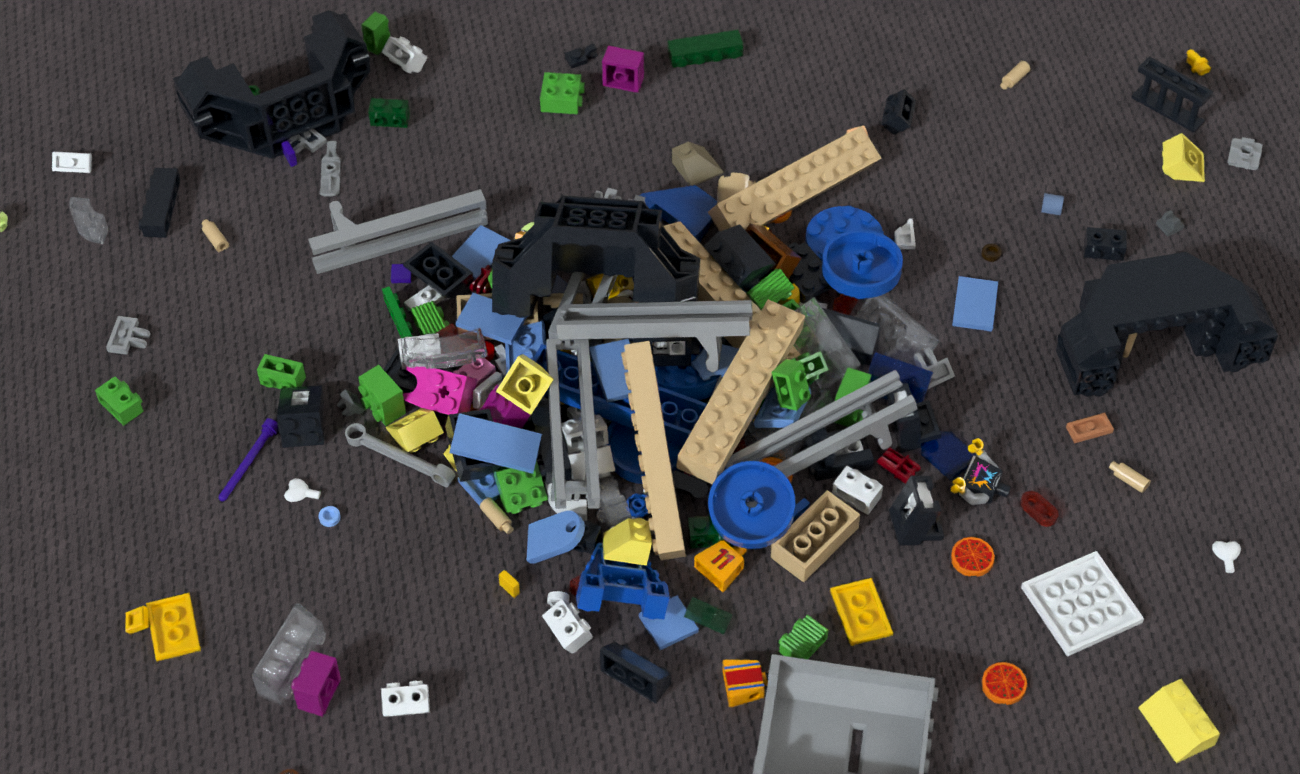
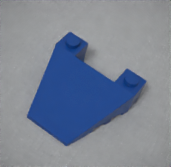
M696 185L647 192L639 195L645 197V204L649 209L662 210V219L667 223L681 222L699 243L714 222L708 211L717 205V200Z
M598 542L590 561L586 564V568L580 577L576 595L577 609L599 611L602 600L641 605L643 617L652 620H664L670 598L668 585L665 581H660L659 573L657 570H652L649 559L647 566L604 559L603 543Z

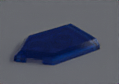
M940 431V439L921 443V455L952 481L968 468L973 455L976 456V453H970L968 446L951 431Z

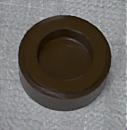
M986 244L982 248L981 255L986 261L995 262L1000 259L1002 251L996 244Z

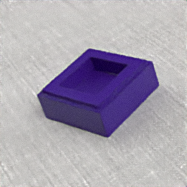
M288 141L283 142V153L291 167L297 165L296 154Z
M392 264L391 283H411L412 273L403 267V264Z

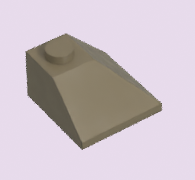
M686 142L672 148V163L690 186L698 185L724 173L705 147Z

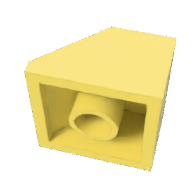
M1183 133L1163 142L1162 169L1166 175L1175 180L1205 182L1204 153Z
M522 354L517 357L496 392L532 415L554 379L541 365Z
M423 408L386 426V429L400 448L410 453L421 449L420 445L426 442H435L439 439V435L444 433L434 411Z
M628 518L603 533L604 559L647 566L652 545L649 521L642 518Z

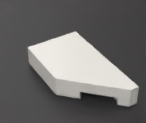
M909 219L904 226L899 227L894 232L895 243L900 249H915L913 219Z

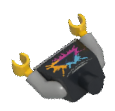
M979 438L972 440L973 444L968 446V451L976 453V456L973 455L963 479L958 477L952 481L955 484L951 487L952 493H958V496L962 497L970 505L991 504L995 494L1008 498L1011 486L1001 483L1003 471L991 460L985 450H982L984 447L982 440Z

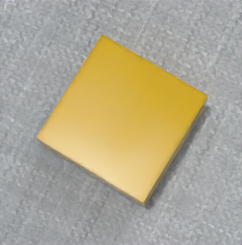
M502 571L499 574L500 586L515 598L520 594L519 582L507 571Z
M141 606L126 612L127 633H135L148 628L147 607Z

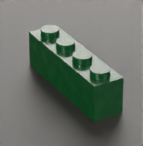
M737 29L668 40V55L672 68L685 67L692 64L700 65L704 62H718L723 59L743 56L744 44Z

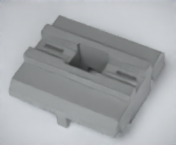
M1232 138L1228 164L1235 167L1257 170L1263 145L1254 142L1255 140L1250 138Z

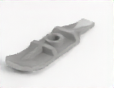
M327 141V152L322 158L320 194L323 196H335L340 192L341 159L336 154V141Z

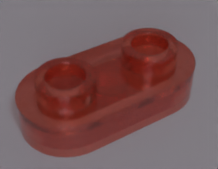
M1027 491L1022 495L1020 502L1022 509L1040 525L1050 527L1057 522L1058 510L1038 492ZM1028 502H1033L1035 505H1029Z

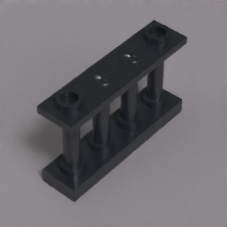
M1149 56L1138 68V72L1145 76L1144 84L1133 93L1131 98L1195 133L1205 122L1204 119L1197 116L1199 108L1212 97L1213 91ZM1152 80L1161 84L1159 94L1150 90ZM1168 89L1177 93L1175 103L1166 99ZM1184 98L1193 102L1191 112L1182 108Z

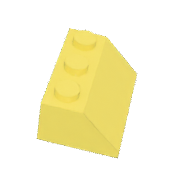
M1182 679L1162 687L1139 706L1140 711L1176 763L1214 746L1220 735Z

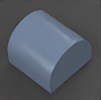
M1044 193L1041 212L1061 215L1064 196Z

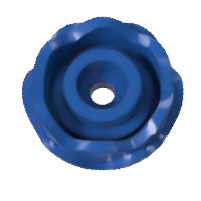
M635 493L628 497L625 507L629 515L636 518H643L648 515L645 502L646 495Z

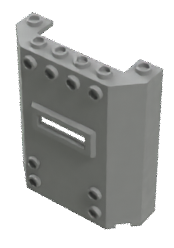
M772 654L753 774H928L929 760L925 759L926 752L930 753L932 739H928V732L933 731L934 719L930 718L932 701L937 702L938 688L934 687L935 679ZM853 729L863 730L858 773L848 772Z

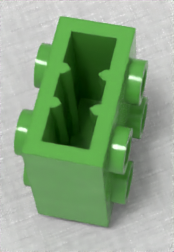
M544 72L540 96L541 112L578 114V109L582 107L583 103L581 93L584 94L585 82H581V75Z
M537 460L533 474L504 466L493 472L503 508L507 513H519L527 506L538 507L543 504V501L548 500Z

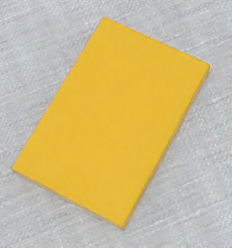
M872 578L830 588L851 646L893 635Z
M190 593L146 603L156 661L201 651Z

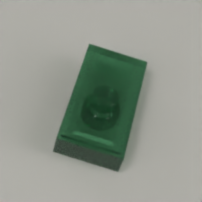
M692 597L684 615L685 618L721 634H725L733 614Z

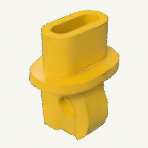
M1192 49L1187 51V62L1192 66L1191 71L1193 73L1197 72L1202 76L1211 70L1206 58H1201Z

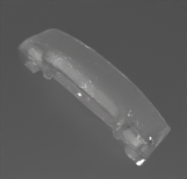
M481 328L440 338H401L402 361L407 367L411 368L426 367V369L461 366L476 362L477 358H485L487 356Z

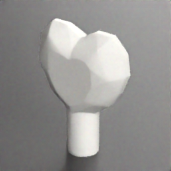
M295 478L289 482V489L285 492L284 497L290 502L300 501L306 497L319 499L321 491L309 489L303 480Z
M1216 541L1212 545V550L1218 558L1224 561L1226 573H1233L1235 571L1233 560L1240 554V544L1236 541H1229L1227 543Z

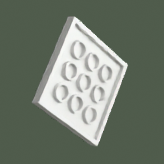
M1097 551L1023 582L1021 586L1067 656L1143 623L1144 620Z

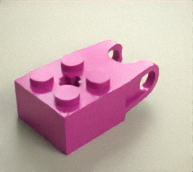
M407 365L406 370L413 373L417 378V386L414 391L403 393L405 401L421 408L448 415L470 411L477 378L432 367Z

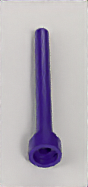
M270 418L265 420L262 425L261 435L218 497L220 501H226L267 439L272 437L273 434H277L279 427L275 420Z

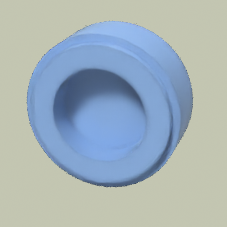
M334 506L324 507L319 512V520L323 526L332 527L340 521V512Z

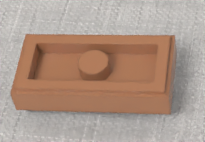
M1105 413L1069 422L1066 425L1074 443L1113 433L1114 430Z

